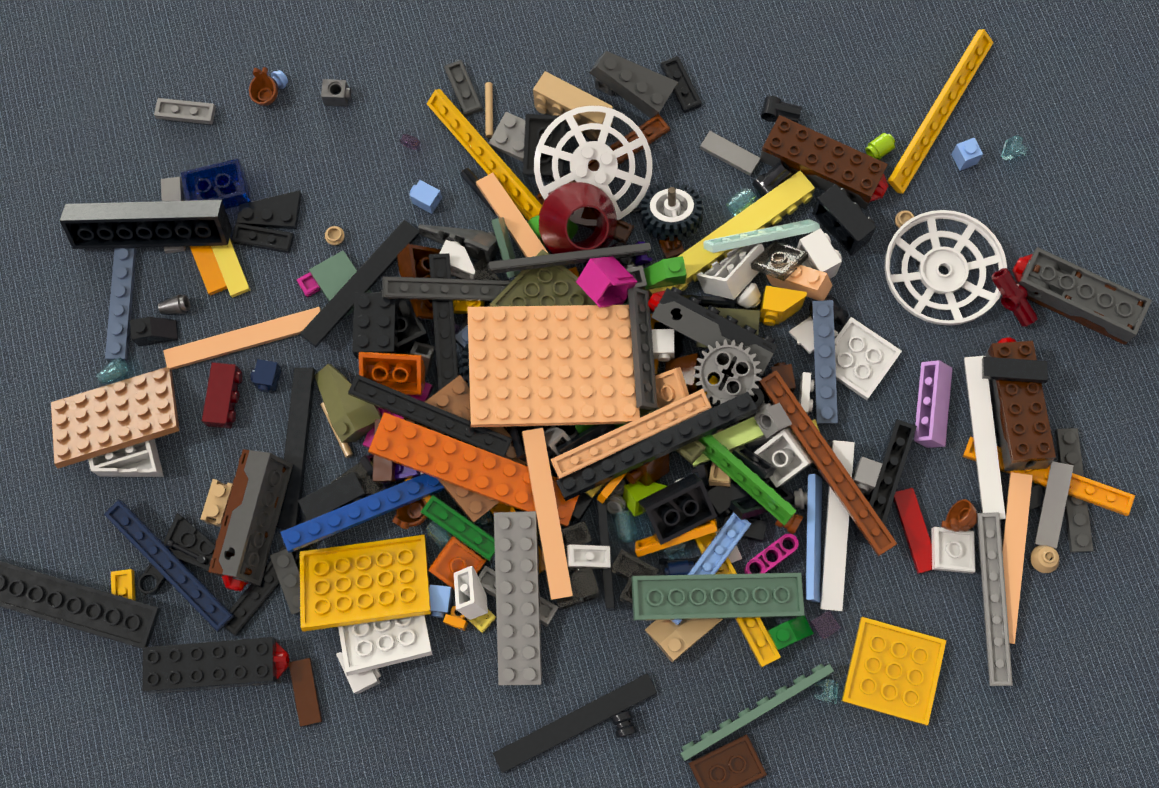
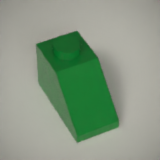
M805 616L796 617L767 631L777 651L814 634Z

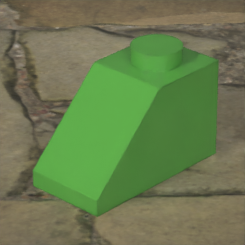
M683 256L662 259L643 269L647 282L646 290L686 283L687 274Z

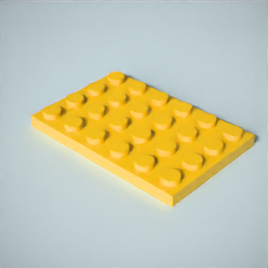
M425 535L300 551V619L302 632L431 614Z

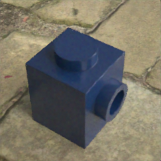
M257 359L256 367L251 372V381L257 390L261 392L276 391L282 368L277 362Z

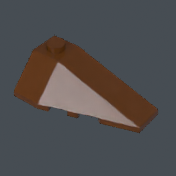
M408 244L397 255L400 276L430 278L429 254H439L441 249ZM410 299L416 317L433 319L432 300Z

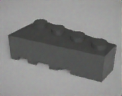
M608 51L604 52L597 59L589 72L650 118L661 111L678 83L673 79Z

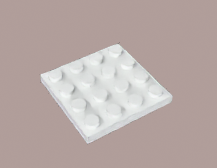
M425 615L338 627L347 676L433 655Z

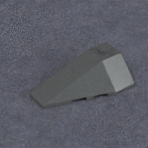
M423 224L418 226L421 236L444 245L446 240L456 241L465 247L468 256L486 264L492 262L499 251L495 233L490 231L487 233L482 230Z

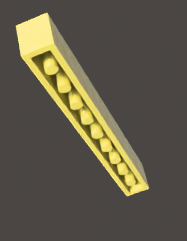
M801 171L791 176L678 257L683 256L687 274L686 283L673 286L684 291L688 287L687 284L692 281H698L696 276L698 273L710 270L712 263L715 261L719 263L724 258H727V253L732 250L712 253L704 249V241L764 229L771 225L775 226L782 220L783 216L794 213L798 208L797 206L802 203H808L813 198L815 187ZM673 286L648 289L649 298H651L653 293L664 291L667 288L672 289Z

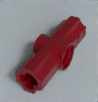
M1002 268L995 272L991 277L1003 296L1001 298L1002 305L1014 313L1022 327L1034 323L1038 318L1026 299L1028 297L1027 290L1015 282L1007 268Z

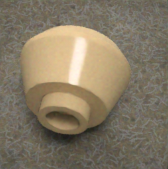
M1039 545L1032 550L1030 555L1032 566L1041 573H1051L1059 566V554L1051 546Z

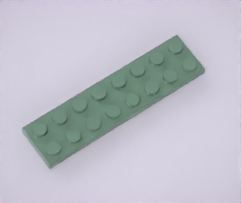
M801 573L631 577L634 621L805 616Z

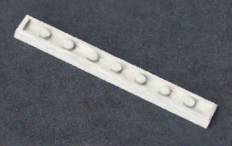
M986 356L965 357L964 365L982 513L999 512L1000 520H1005L989 379H982V358Z
M833 440L832 450L852 478L855 442ZM830 486L820 609L842 611L849 513Z

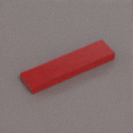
M909 488L897 491L893 500L917 574L932 571V543L914 489Z

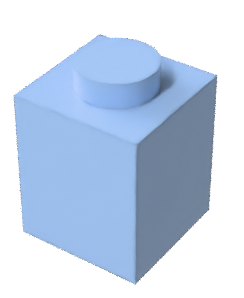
M971 138L956 144L951 155L961 171L978 164L983 153L976 139Z
M419 180L417 185H413L410 190L412 204L431 214L442 199L440 190Z
M430 585L431 616L444 618V614L450 615L453 589L448 586Z

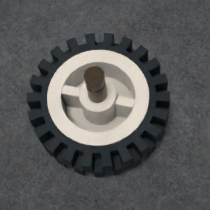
M666 183V188H663L662 184L657 185L658 191L653 187L650 189V193L647 192L641 204V220L644 228H647V232L649 234L653 232V237L657 238L661 234V240H665L666 236H669V241H674V236H677L678 240H683V234L688 238L690 237V232L694 234L697 232V228H700L703 220V204L698 192L694 193L693 188L690 187L687 190V185L685 184L679 188V183H674V187H670V183Z

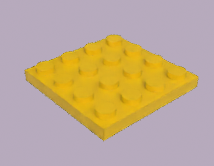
M861 617L841 701L927 726L929 724L946 640Z

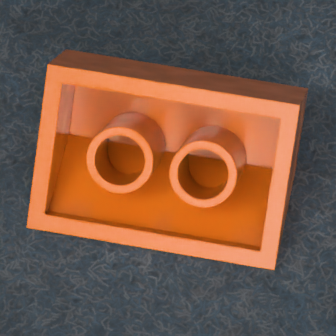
M359 352L360 376L404 394H422L425 387V365L422 355Z

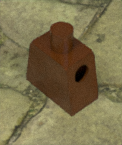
M698 353L669 360L665 366V372L681 367L689 395L701 390V386H696L700 378L694 377L695 374L699 373V370H696L694 366H701V363L697 361V358H700Z
M669 453L626 474L627 480L631 484L639 481L645 486L651 485L669 472Z

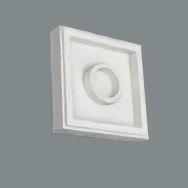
M942 527L931 528L932 570L975 573L974 531L954 532Z

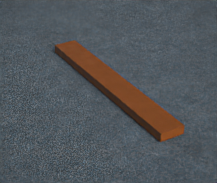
M659 114L639 126L647 139L648 145L670 131V127ZM634 130L624 136L628 143L639 138ZM618 140L609 147L614 151L622 147L623 144ZM642 145L632 150L634 155L641 151L644 147ZM627 153L617 158L618 165L629 159ZM589 161L588 168L591 171H597L599 169L598 161ZM538 194L535 196L542 205L545 201L542 195Z

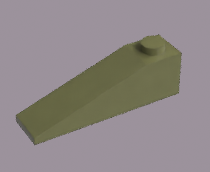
M327 364L315 374L331 425L342 443L356 442L375 427V419L382 418V414L377 406L348 395L352 384L333 365Z

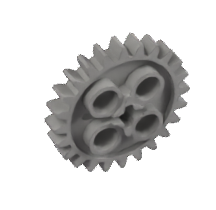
M724 339L722 346L716 341V348L713 349L712 346L708 345L710 352L702 351L704 359L697 358L701 366H694L696 370H699V373L695 374L694 377L700 378L696 386H703L702 389H704V392H707L706 396L708 399L713 397L712 404H715L717 400L722 404L746 392L754 396L751 389H759L755 381L762 380V378L756 376L757 373L762 372L761 369H756L760 361H753L756 353L749 355L748 353L751 348L742 349V342L737 347L735 346V340L732 341L731 345H728L727 340ZM720 354H726L729 357V362L726 365L718 364L717 357ZM736 356L737 360L731 371L734 376L728 377L723 389L720 391L719 386L724 378L722 371L729 368L733 357ZM745 363L748 366L747 373H737V364ZM709 374H719L720 381L717 384L709 383ZM734 381L738 383L739 390L736 393L728 392L727 384Z

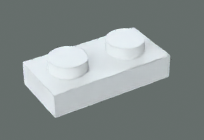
M803 372L800 378L799 403L808 415L809 412H812L813 399H810V392L814 390V380H811V373Z
M568 545L567 566L608 569L610 568V546Z

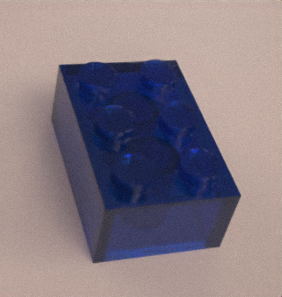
M239 159L180 172L186 201L222 200L225 209L251 202L244 167Z

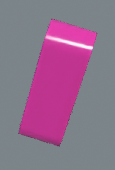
M785 534L746 564L744 574H752L749 570L751 565H757L760 573L771 571L796 551L799 545L797 537L793 534ZM783 541H791L793 549H785ZM766 553H774L777 560L775 562L768 561Z

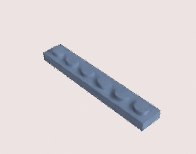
M137 248L114 249L105 359L107 361H128Z
M833 300L812 301L817 424L838 423Z

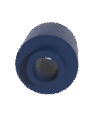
M683 560L667 563L668 567L664 568L665 575H687L693 568L694 562Z

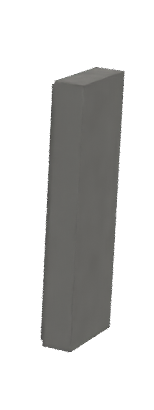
M462 60L445 65V72L464 116L467 117L483 111Z

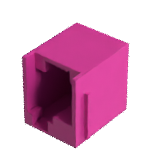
M614 256L591 258L576 281L599 308L623 305L628 297V289L634 287L638 282Z

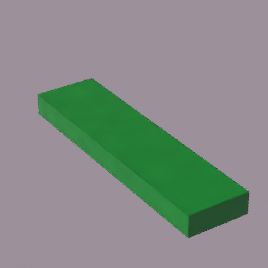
M432 495L421 510V513L490 561L495 554L494 537Z

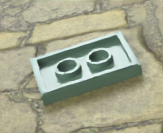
M343 250L309 269V272L328 301H330L357 270ZM354 307L347 313V315L354 312Z

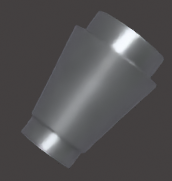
M179 294L158 303V309L161 314H185L186 311L190 310V301L186 295L182 296Z

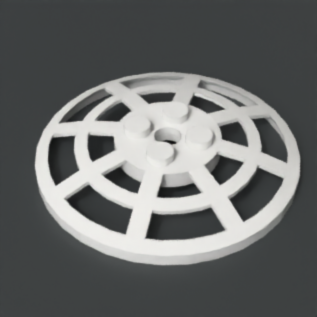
M603 106L578 107L556 118L542 134L534 157L536 184L544 200L548 197V193L573 180L575 182L592 184L604 191L611 199L615 207L617 220H620L639 205L647 192L652 176L651 150L640 128L623 113ZM589 111L606 113L603 124L589 123L580 126L576 123L573 115ZM613 117H618L627 123L639 138L628 143L627 139L620 132L610 127ZM566 119L571 130L561 138L556 148L544 145L552 130ZM590 129L601 130L598 141L586 142L581 131ZM608 133L615 136L623 146L613 151L606 145ZM572 136H575L579 147L573 154L562 151L565 143ZM642 145L647 160L645 179L634 175L635 158L632 150ZM541 153L553 156L552 172L555 181L546 186L543 185L540 173ZM626 153L629 158V173L617 169V158ZM559 158L570 162L571 173L561 178L558 171ZM589 161H598L599 169L591 171L588 168ZM614 177L626 180L623 187L613 195L608 184L612 182ZM631 183L643 186L636 199L626 209L620 211L616 201L626 193ZM584 207L577 209L569 218L577 224L597 225V220L581 218Z
M937 210L919 214L908 220L898 229L888 245L884 269L892 294L903 308L912 315L926 322L938 325H960L984 315L1000 298L1001 293L997 287L994 293L982 289L986 279V266L998 263L1000 270L1007 268V263L1000 242L987 226L967 214L956 211ZM935 219L954 220L968 226L962 235L950 231H937ZM927 221L929 233L918 237L910 245L901 238L911 227ZM974 230L978 231L988 241L994 250V256L983 259L978 248L968 240ZM939 238H949L958 242L954 248L941 247ZM929 239L931 240L932 249L925 255L915 249L921 243ZM897 245L905 251L901 267L902 274L891 275L890 260L893 249ZM964 246L973 253L976 261L967 263L964 256L960 253ZM910 256L920 262L919 272L908 273ZM944 266L948 269L949 273L946 275L941 274L938 268ZM979 268L977 286L966 281L969 270ZM910 281H922L927 288L922 296L914 289ZM893 283H905L911 295L919 301L914 309L900 297ZM961 287L972 293L966 299L956 302L954 292ZM933 293L945 294L948 304H938L929 300ZM977 296L989 300L978 312L969 317H962L959 308L968 305ZM925 306L937 310H951L954 320H938L921 314Z

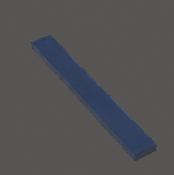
M118 499L104 513L106 518L217 632H220L230 622L234 615L122 500Z

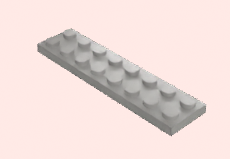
M536 511L494 513L498 685H541L542 655Z

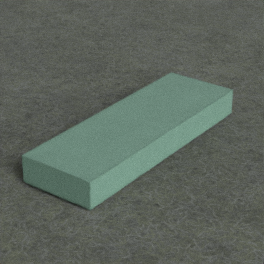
M504 217L493 219L491 222L502 260L516 259ZM511 271L506 273L507 277L511 278L517 276L520 272Z

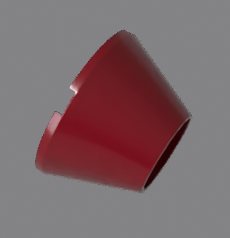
M572 182L556 188L545 199L539 212V233L543 243L553 254L608 248L617 228V215L611 199L600 188L589 183ZM591 207L597 218L594 233L584 241H571L567 233V223L570 216L579 208Z

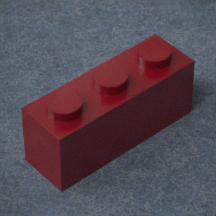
M211 363L202 422L208 427L231 428L232 422H235L236 411L234 408L235 403L239 401L238 384L242 382V372L236 364Z

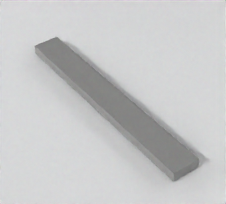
M999 512L977 513L989 686H1013Z

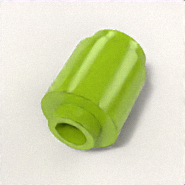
M882 133L868 143L865 152L867 155L880 160L895 148V139L890 134Z

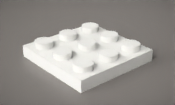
M851 317L835 338L836 380L865 400H868L902 351Z

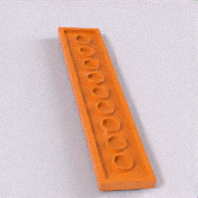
M383 413L368 453L524 512L535 511L528 466L391 414ZM552 476L560 525L568 527L579 495L565 501L556 482L559 478Z

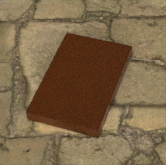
M744 735L688 763L700 788H742L767 775L748 735Z

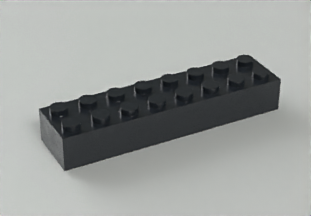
M222 200L65 204L60 218V223L73 249L228 245L232 230Z

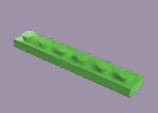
M711 434L698 440L706 447V450L703 452L705 456L784 526L789 522L797 511L789 502L778 495L772 487H769L756 473H753Z

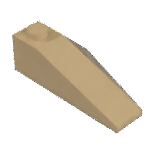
M685 619L679 625H676L671 620H655L645 631L673 663L723 619Z

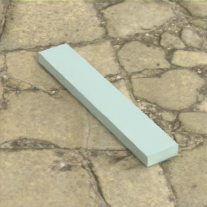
M807 219L706 240L703 242L704 249L715 253L815 232L820 229V224Z

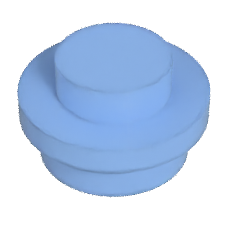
M281 70L271 73V78L275 81L277 87L284 89L288 83L286 75Z

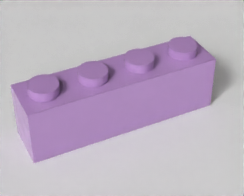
M940 360L921 362L915 423L917 428L914 434V441L926 448L945 447L952 367Z

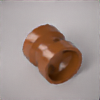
M794 514L785 526L779 520L776 521L775 525L779 528L784 527L788 533L794 535L803 516Z

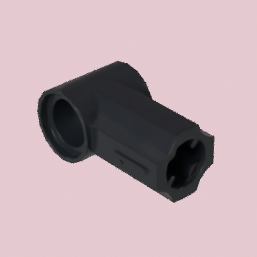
M767 96L764 100L761 118L774 122L781 115L798 123L802 107L784 103L776 96Z
M780 160L767 173L755 179L752 185L763 197L792 174L791 168Z

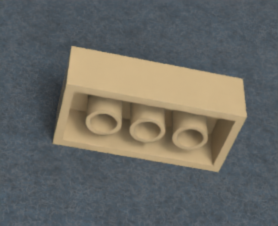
M546 71L533 88L535 108L542 114L561 116L570 110L584 106H603L613 109V106ZM589 111L573 115L578 126L589 123L603 124L606 113ZM590 129L581 132L586 134L591 140H598L601 130Z

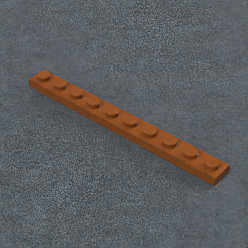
M778 371L772 372L759 381L760 386L773 405L780 402L792 422L789 428L878 557L896 546L897 542Z

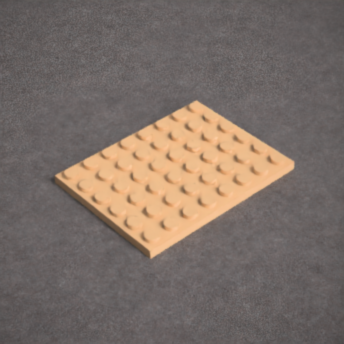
M598 305L467 307L471 427L628 424L640 418V410L636 406L629 305H612L599 308Z

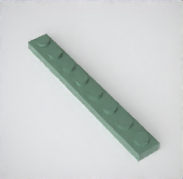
M821 663L811 669L812 675L807 678L804 674L793 680L795 685L788 689L786 685L775 691L777 696L770 700L766 696L756 702L757 708L750 711L749 707L738 713L739 718L732 722L731 719H728L719 724L721 729L713 733L712 730H709L700 736L702 739L700 742L694 744L691 741L681 747L683 749V752L680 753L683 761L688 760L834 672L830 664L824 667Z

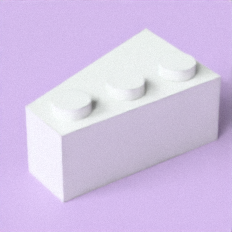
M762 243L734 248L727 253L728 257L720 263L717 261L712 263L710 270L704 274L703 272L698 273L696 276L704 293L734 300L769 262Z
M155 439L88 459L91 471L98 476L164 477Z

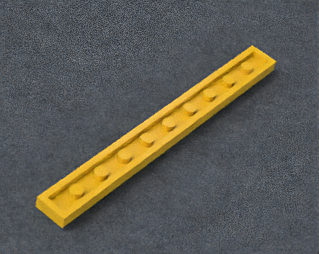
M985 29L977 31L889 177L888 183L897 193L903 194L994 43Z
M441 89L435 90L427 102L429 108L488 175L494 173L518 210L528 221L539 215L541 203Z

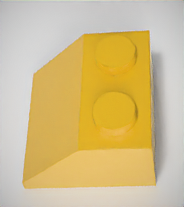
M766 286L761 302L759 322H763L767 326L779 325L801 310L807 292Z

